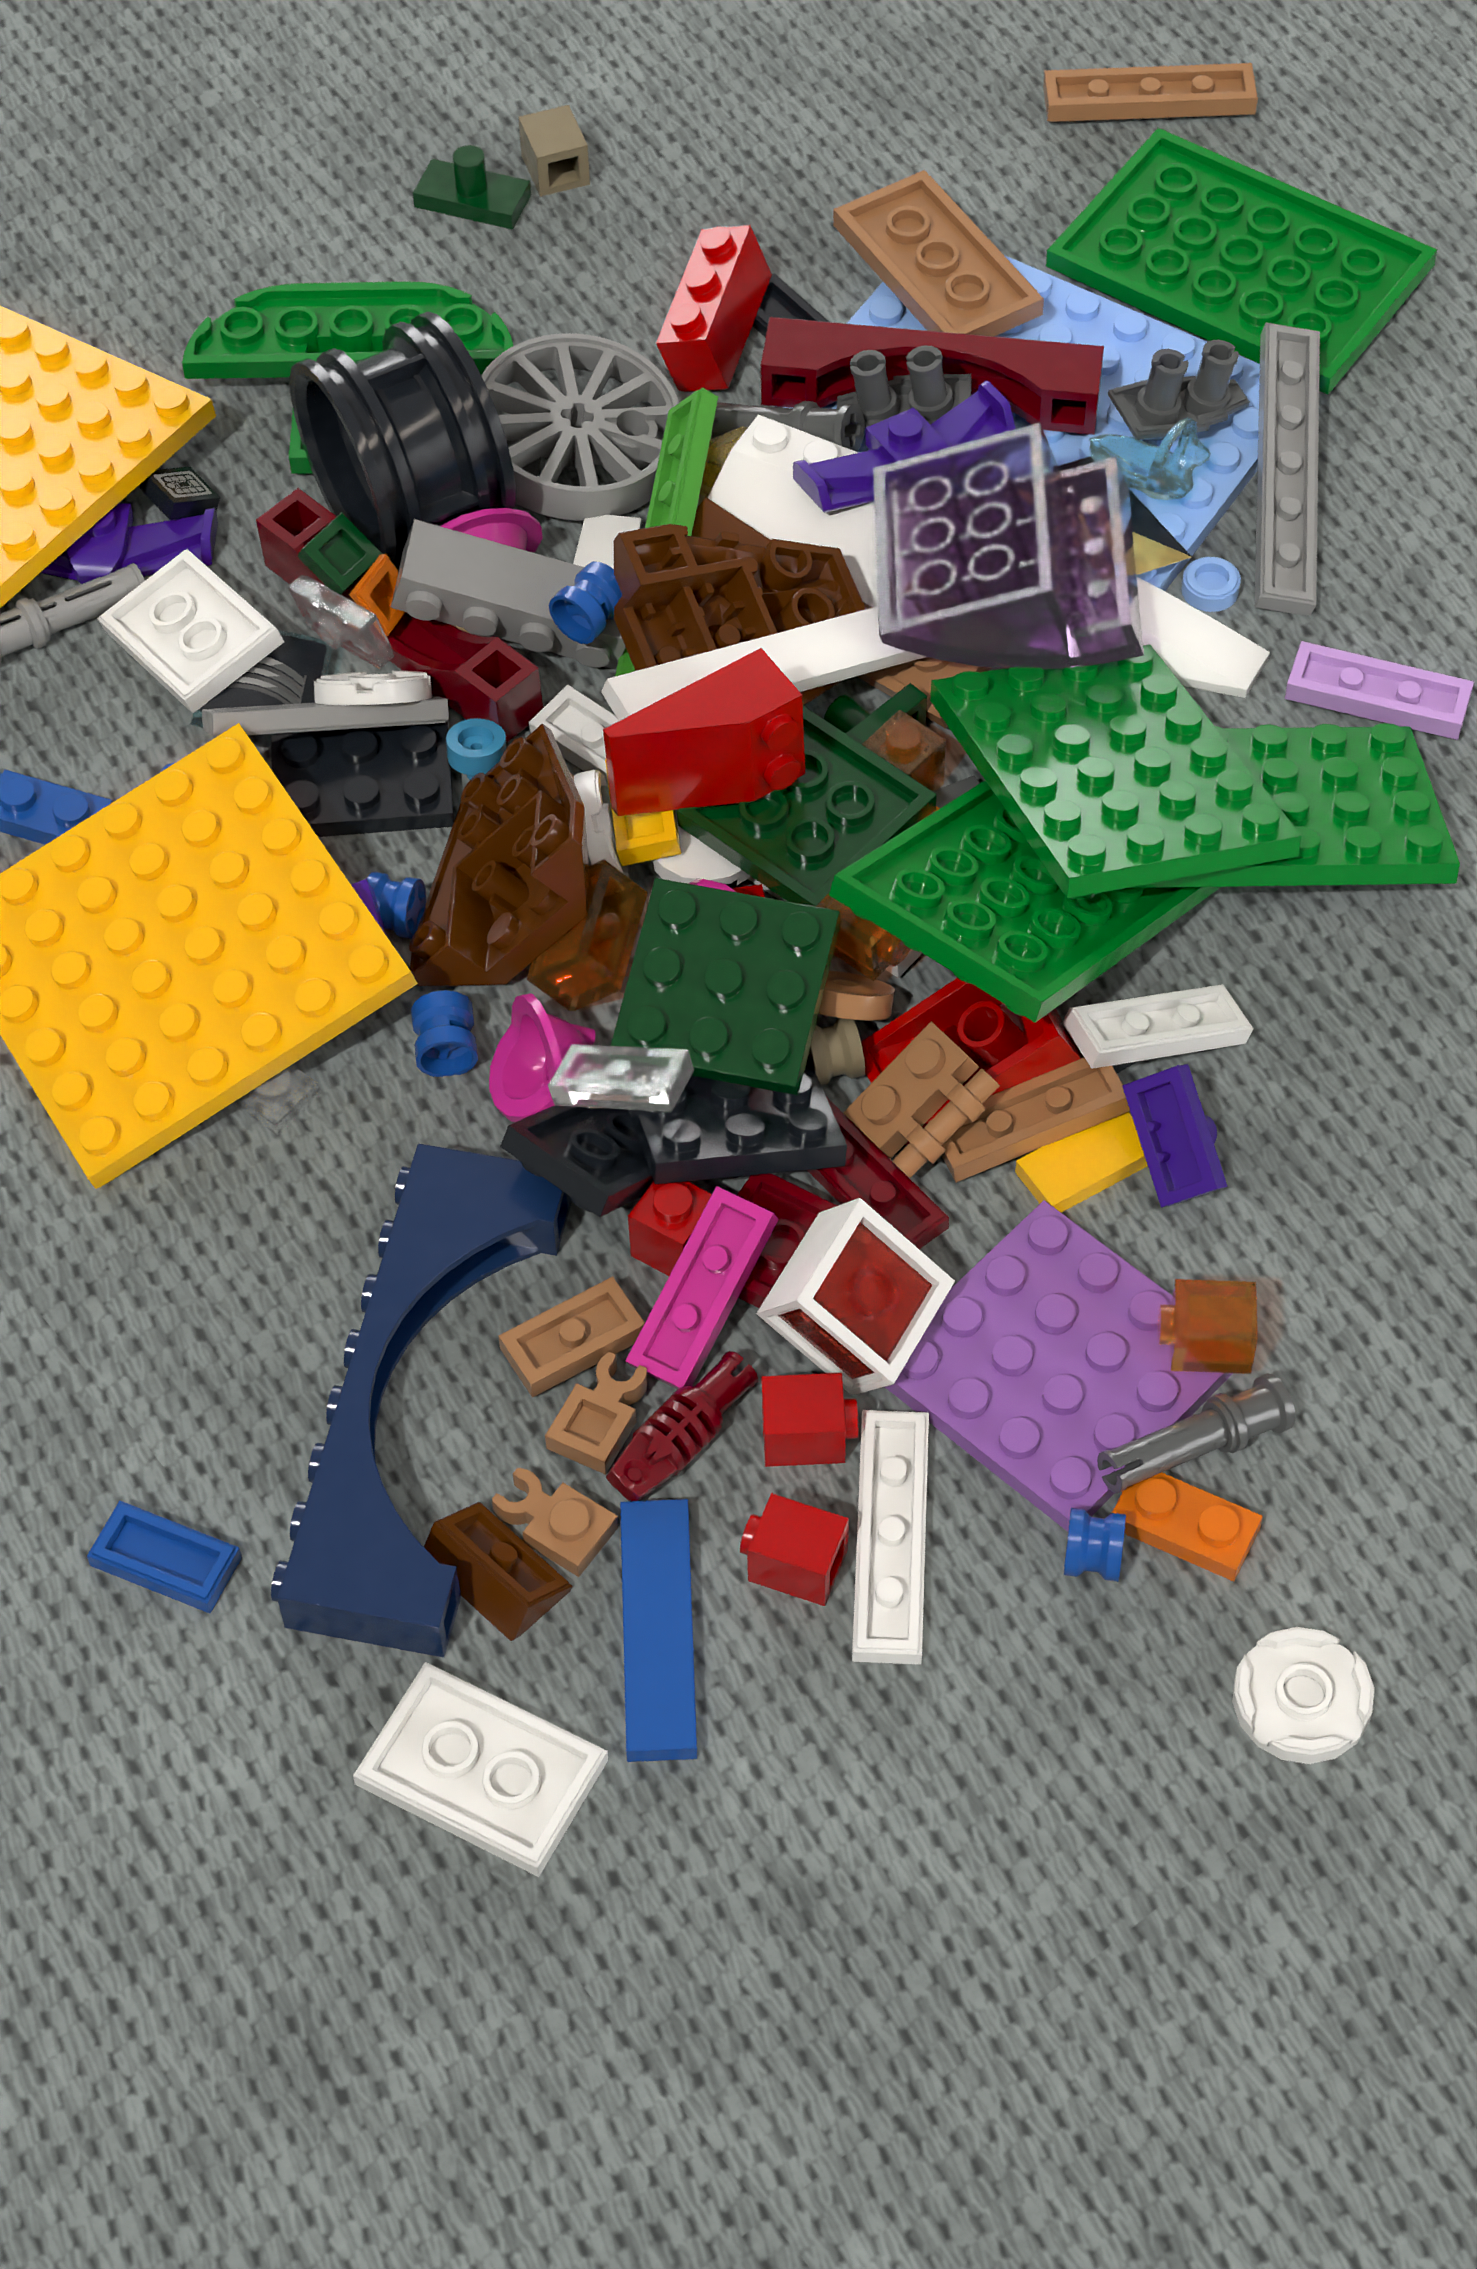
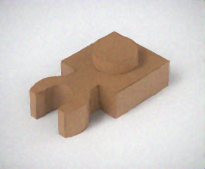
M611 1352L606 1353L597 1364V1386L594 1391L576 1383L545 1435L546 1449L605 1475L637 1423L636 1409L628 1405L640 1400L647 1389V1368L641 1365L637 1367L632 1378L627 1381L620 1382L612 1379L617 1370L616 1354Z
M517 1468L513 1472L514 1485L528 1495L519 1502H511L505 1499L504 1496L496 1493L492 1498L494 1513L499 1519L508 1524L521 1525L527 1523L528 1526L523 1531L524 1542L532 1549L577 1577H580L618 1529V1516L563 1482L553 1495L549 1496L542 1491L541 1482L534 1473L527 1469Z

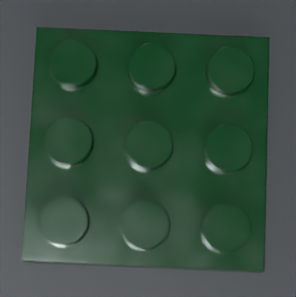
M803 706L805 775L797 778L787 788L774 790L756 801L680 808L677 810V820L679 827L787 902L830 909L837 902V900L829 896L834 875L932 814L936 810L937 794Z
M655 878L609 1049L612 1061L798 1096L841 925L840 911Z

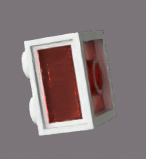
M858 1198L819 1212L756 1314L825 1373H842L843 1388L848 1393L857 1395L895 1383L955 1280L867 1203Z

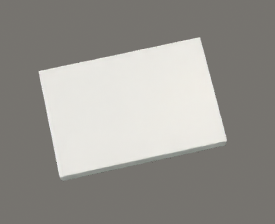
M188 549L176 556L97 618L108 635L192 713L199 710L284 643L276 627Z
M425 1662L354 1773L353 1778L355 1785L539 1877L608 1762V1751Z

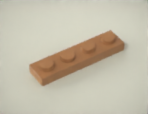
M1252 63L1044 70L1043 88L1048 122L1256 114L1258 97Z

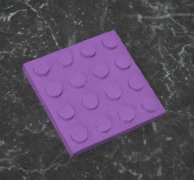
M1043 1200L949 1290L894 1384L885 1386V1388L915 1412H928L929 1423L1068 1531L1071 1508L1085 1509L1090 1517H1092L1114 1494L1106 1486L1102 1476L1125 1467L1124 1465L1114 1469L1111 1466L1104 1470H1099L1097 1463L1098 1454L1107 1449L1112 1450L1192 1416L1244 1363L1246 1350ZM898 1338V1339L895 1341V1343L893 1344L892 1348L890 1349L889 1353L887 1354L886 1358L884 1359L885 1361H887V1359H888V1357L890 1356L892 1350L894 1349L895 1345L897 1344L899 1338Z

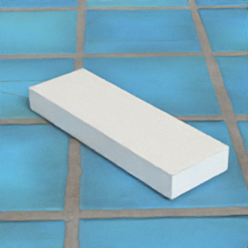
M1223 984L1071 1007L1062 1022L1092 1069L1246 1044L1253 1031V1027Z

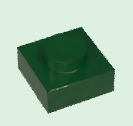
M341 512L301 549L297 557L339 598L369 570L382 553Z

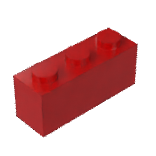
M751 225L718 226L711 229H701L656 341V345L678 391H697L701 388L706 390L729 388L772 276Z

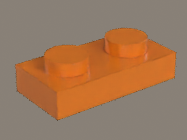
M1162 1472L1127 1487L1122 1492L1112 1513L1126 1514L1125 1535L1231 1581H1235L1261 1528L1263 1518L1258 1513Z

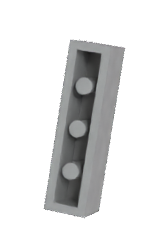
M414 519L403 550L390 608L407 612L410 616L419 620H436L464 628L467 632L478 636H494L519 643L531 651H548L573 658L588 667L616 669L618 659L623 655L626 648L614 619H607L604 631L589 644H580L571 640L554 623L549 611L551 598L565 586H574L576 575L584 567Z

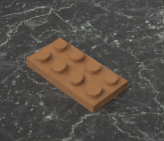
M925 170L833 209V226L927 331L995 337L1043 315L1044 298Z

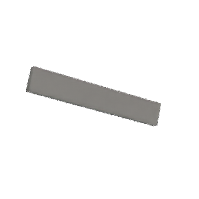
M1265 323L1260 335L1254 608L1298 615H1311L1316 606L1320 331Z

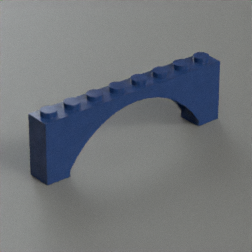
M418 1143L411 1167H401L397 1177L395 1203L399 1206L394 1221L385 1220L380 1232L378 1255L379 1258H382L377 1275L368 1274L364 1283L361 1298V1310L365 1313L360 1330L351 1329L346 1341L344 1351V1367L348 1368L343 1386L334 1385L330 1392L326 1410V1422L330 1425L325 1444L317 1442L312 1450L308 1468V1480L312 1483L307 1502L298 1501L294 1508L290 1524V1540L294 1541L289 1561L280 1560L276 1566L271 1586V1599L279 1604L284 1628L444 1658L461 1600L457 1568L455 1566L439 1564L419 1543L396 1512L382 1484L375 1460L376 1425L382 1397L392 1372L408 1345L427 1322L451 1300L477 1282L509 1265L540 1253L557 1256L572 1202L569 1195L548 1180L528 1172L519 1160Z

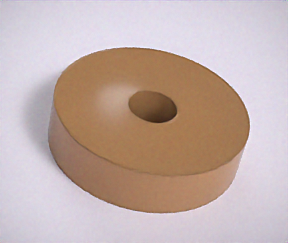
M829 971L819 1014L851 1020L873 1021L887 1019L892 1013L895 989L891 985L874 978L846 972Z

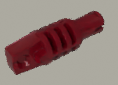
M733 1351L726 1352L721 1360L694 1387L686 1386L677 1389L633 1433L631 1442L606 1475V1479L628 1501H640L671 1477L678 1475L721 1431L723 1424L722 1415L758 1381L757 1373L750 1364L737 1376L733 1377L731 1375L744 1360L742 1356Z

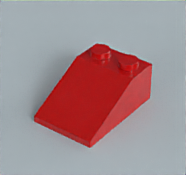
M762 648L603 729L611 808L617 816L752 802L774 790L787 788L797 778L805 775L802 694Z
M958 978L861 1042L865 1060V1073L870 1083H872L932 1021L979 1066L963 1086L982 1068L1000 1085L992 1095L1083 1058L1077 1045L1062 1024L1063 1021L1056 1008L1035 1023L1025 1016L1013 1013L1004 1003L975 985L966 983ZM948 1099L928 1121L932 1120L950 1100ZM928 1121L922 1126V1128H924L928 1124Z

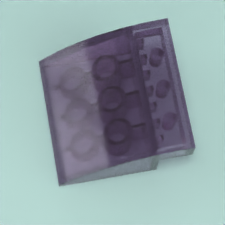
M1036 423L873 468L879 636L882 643L938 660L1008 669L1009 667L1060 669L1104 664L1144 656L1129 488L1116 457L1060 471L1041 423Z

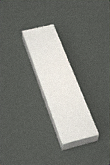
M862 1410L852 1662L921 1664L928 1412Z

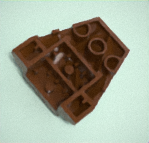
M675 524L621 532L613 540L614 576L622 593L621 598L614 607V620L635 671L866 610L840 548L772 539L766 547L739 543V534L723 531L715 539L687 536V526ZM843 680L800 692L802 694L803 706Z

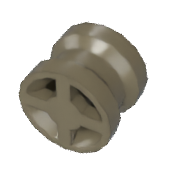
M838 1018L833 1026L820 1028L816 1025L808 1056L821 1086L828 1085L831 1078L835 1076L846 1075L851 1079L864 1077L865 1060L855 1021Z

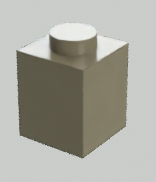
M569 105L518 117L521 156L540 197L590 185L588 145Z

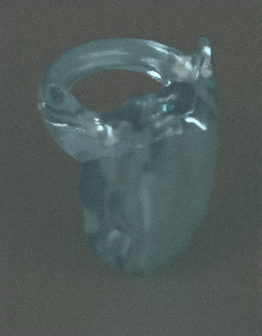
M1189 417L1178 421L1169 430L1160 446L1136 440L1134 437L1116 434H1103L1089 439L1091 456L1102 470L1123 485L1139 490L1151 498L1160 500L1184 498L1193 488L1192 473L1195 467L1208 461L1211 456L1209 449L1197 437V422ZM1180 433L1178 444L1174 453H1172L1170 449Z

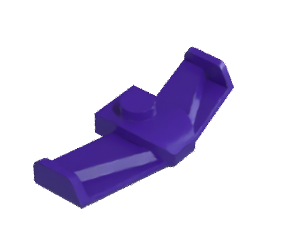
M986 380L978 386L977 392L932 424H929L913 407L866 427L865 445L869 451L810 464L805 460L793 462V479L824 513L915 492H927L947 483L952 475L1016 429L1010 403Z
M118 503L47 566L41 574L75 580L83 584L135 563L143 577L155 574L186 549L203 564L211 566L218 527L216 509H205L204 515L133 526L134 518L131 504Z

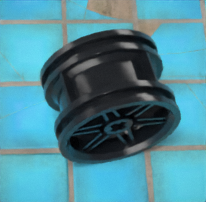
M432 312L417 315L411 320L410 324L399 322L386 329L382 341L383 351L354 362L343 351L333 348L320 354L317 362L308 358L297 362L291 367L289 377L291 401L300 438L314 477L330 512L335 516L342 512L382 554H387L392 563H394L395 557L402 559L403 550L414 519L437 525L475 511L493 508L514 509L516 505V485L511 456L498 413L487 386L461 339L445 320Z

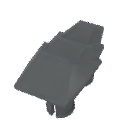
M1211 340L1203 346L1197 376L1184 377L1189 363L1188 360L1184 361L1185 356L1182 353L1172 349H1161L1153 354L1148 380L1108 390L1109 398L1136 440H1165L1208 431L1210 425L1227 421L1228 415L1249 405V400L1236 380L1231 379L1239 353L1238 351L1234 352V345L1223 340Z
M924 345L911 350L907 355L906 364L910 375L894 376L893 380L888 381L885 356L876 350H865L857 353L850 361V370L854 378L856 391L837 396V409H840L845 404L859 406L864 416L865 428L913 407L929 424H932L971 396L972 376L971 374H944L941 351L936 347Z

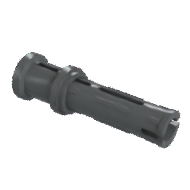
M802 401L793 408L717 402L714 418L718 420H714L711 436L740 438L754 419L761 415L858 452L864 438L865 424L862 410L854 404H845L840 409L820 408L813 401Z
M1264 1374L1256 1378L1252 1387L1230 1397L1223 1393L1210 1397L1203 1404L1202 1412L1112 1450L1102 1451L1098 1454L1097 1458L1098 1469L1104 1470L1111 1466L1117 1469L1125 1465L1124 1468L1102 1476L1106 1486L1112 1492L1119 1493L1131 1485L1213 1450L1219 1449L1222 1452L1235 1453L1245 1448L1248 1439L1269 1430L1282 1433L1292 1428L1295 1423V1408L1292 1398L1279 1378L1273 1374Z

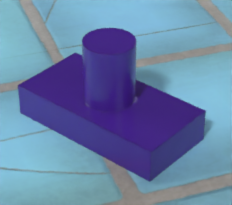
M1188 1064L1177 1065L1122 1085L1161 1208L1173 1206L1228 1187L1214 1145L1217 1138V1127L1214 1121L1204 1114Z

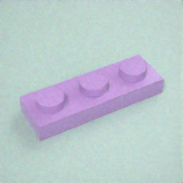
M1301 641L1288 679L1285 699L1383 723L1410 726L1413 730L1458 740L1471 698L1474 681Z

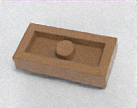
M612 1276L498 1335L500 1350L533 1398L598 1364L599 1360L606 1353L617 1354L634 1345L645 1322Z

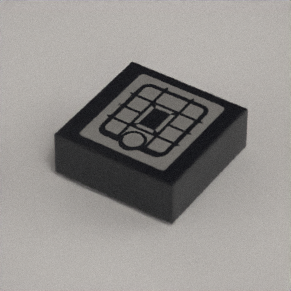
M190 466L155 470L139 487L169 520L204 515L205 509L215 508L217 511L220 497Z

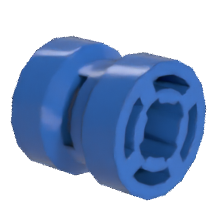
M596 561L587 564L576 575L574 586H565L549 602L550 615L556 626L568 638L580 644L593 642L604 631L606 620L614 619V607L622 596L614 576V569L609 565Z
M447 990L434 991L417 999L411 1008L413 1031L419 1036L414 1044L417 1067L423 1073L433 1077L461 1075L468 1072L478 1061L476 1037L470 1032L474 1026L471 1000L459 992Z

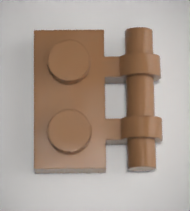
M931 1021L843 1113L890 1159L909 1141L910 1143L892 1161L911 1178L928 1160L932 1164L937 1161L946 1151L942 1145L968 1118L974 1122L986 1110L982 1104L1000 1085L981 1068L963 1086L979 1066ZM949 1099L950 1101L948 1102V1104L924 1128H922V1126Z

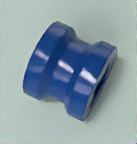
M370 873L367 880L374 890L384 929L394 930L400 938L412 939L426 908V888L422 879L412 877L398 882L392 881L386 873Z
M1071 1508L1064 1575L1078 1577L1084 1571L1098 1572L1104 1580L1119 1582L1126 1514L1111 1513L1103 1519L1090 1517L1085 1509Z

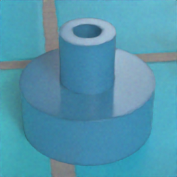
M480 718L467 719L455 724L446 735L447 759L450 766L456 771L466 774L468 779H471L480 772L486 774L501 760L506 750V735L503 728L491 720Z

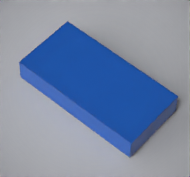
M119 1501L89 1551L87 1558L90 1566L210 1614L242 1559L240 1548Z

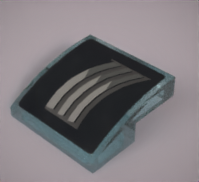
M278 630L284 643L193 713L190 724L203 728L202 709L315 703L314 681L321 679L323 675H327L334 643L311 636Z

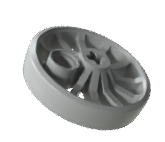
M565 333L540 336L521 342L500 354L486 368L482 378L495 408L512 414L498 415L506 440H522L509 447L516 485V504L545 516L584 521L585 518L603 515L620 516L643 506L651 500L662 446V440L656 439L657 432L664 435L668 411L679 403L672 385L651 361L633 349L609 339L585 334ZM556 369L561 392L541 371ZM573 369L593 372L582 395L578 394ZM610 377L624 383L600 397ZM512 382H518L528 393L507 385ZM642 400L649 402L653 406L630 408ZM540 457L548 459L538 477L522 469V467ZM594 465H602L618 482L602 486L598 485ZM563 469L578 471L581 487L558 484L556 481Z

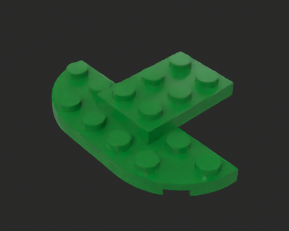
M412 281L293 283L269 286L243 294L234 299V308L225 312L213 322L210 317H207L194 331L188 341L183 355L182 366L185 379L290 377L291 367L294 364L307 358L317 362L320 354L333 348L343 351L354 362L383 351L382 341L386 329L399 322L410 324L413 318L425 312L438 314L450 325L463 342L480 374H483L491 362L500 354L513 347V342L508 328L496 312L492 313L491 316L485 310L472 303V295L449 286ZM292 410L289 447L291 474L313 473L300 438L294 411Z

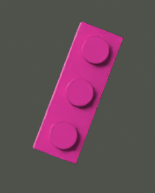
M716 1186L625 1361L636 1369L639 1365L646 1367L648 1375L676 1389L693 1386L779 1220L777 1216L771 1211Z

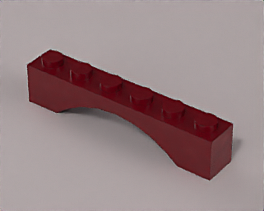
M769 317L761 360V405L793 408L802 401H813L822 408L837 401V396L856 391L854 378L850 370V361L857 353L865 350L881 352L886 359L888 381H891L894 376L910 375L906 364L907 355L911 350L925 345L936 347L941 351L944 374H971V395L977 392L978 386L987 380L1008 400L1013 413L1025 419L1038 430L1095 435L1104 346Z
M297 488L256 519L264 562L267 568L402 671H420L430 675L432 694L448 699V706L466 720L480 718L495 722L503 728L506 735V743H508L529 726V722L543 709L539 668L500 638L482 637L467 633L436 620H419L410 616L407 612L387 637H380L349 595L362 577L337 598L297 557L301 549L337 516L301 489Z

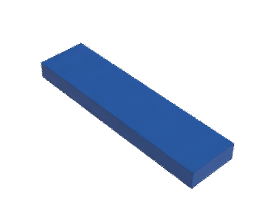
M688 1499L620 1502L627 1762L697 1759Z

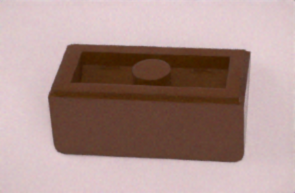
M477 1502L435 1521L424 1544V1548L439 1564L455 1566L457 1568L461 1596L510 1641L520 1637L565 1597L573 1587L481 1502Z

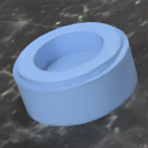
M1218 557L1199 558L1191 562L1184 570L1182 595L1188 604L1198 610L1206 612L1222 611L1236 602L1239 595L1241 578L1237 568L1227 560Z

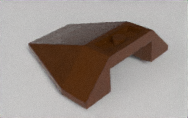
M541 724L525 739L522 737L515 739L506 748L501 760L486 774L480 772L473 776L461 794V803L429 892L424 914L409 945V950L412 952L410 971L418 983L417 986L505 985L587 916L590 875L585 808L552 730L544 724Z

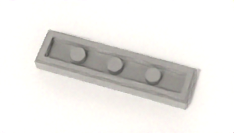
M432 695V698L421 701L379 705L299 703L202 709L203 730L215 737L238 723L247 735L433 724L445 723V720H449L448 699Z

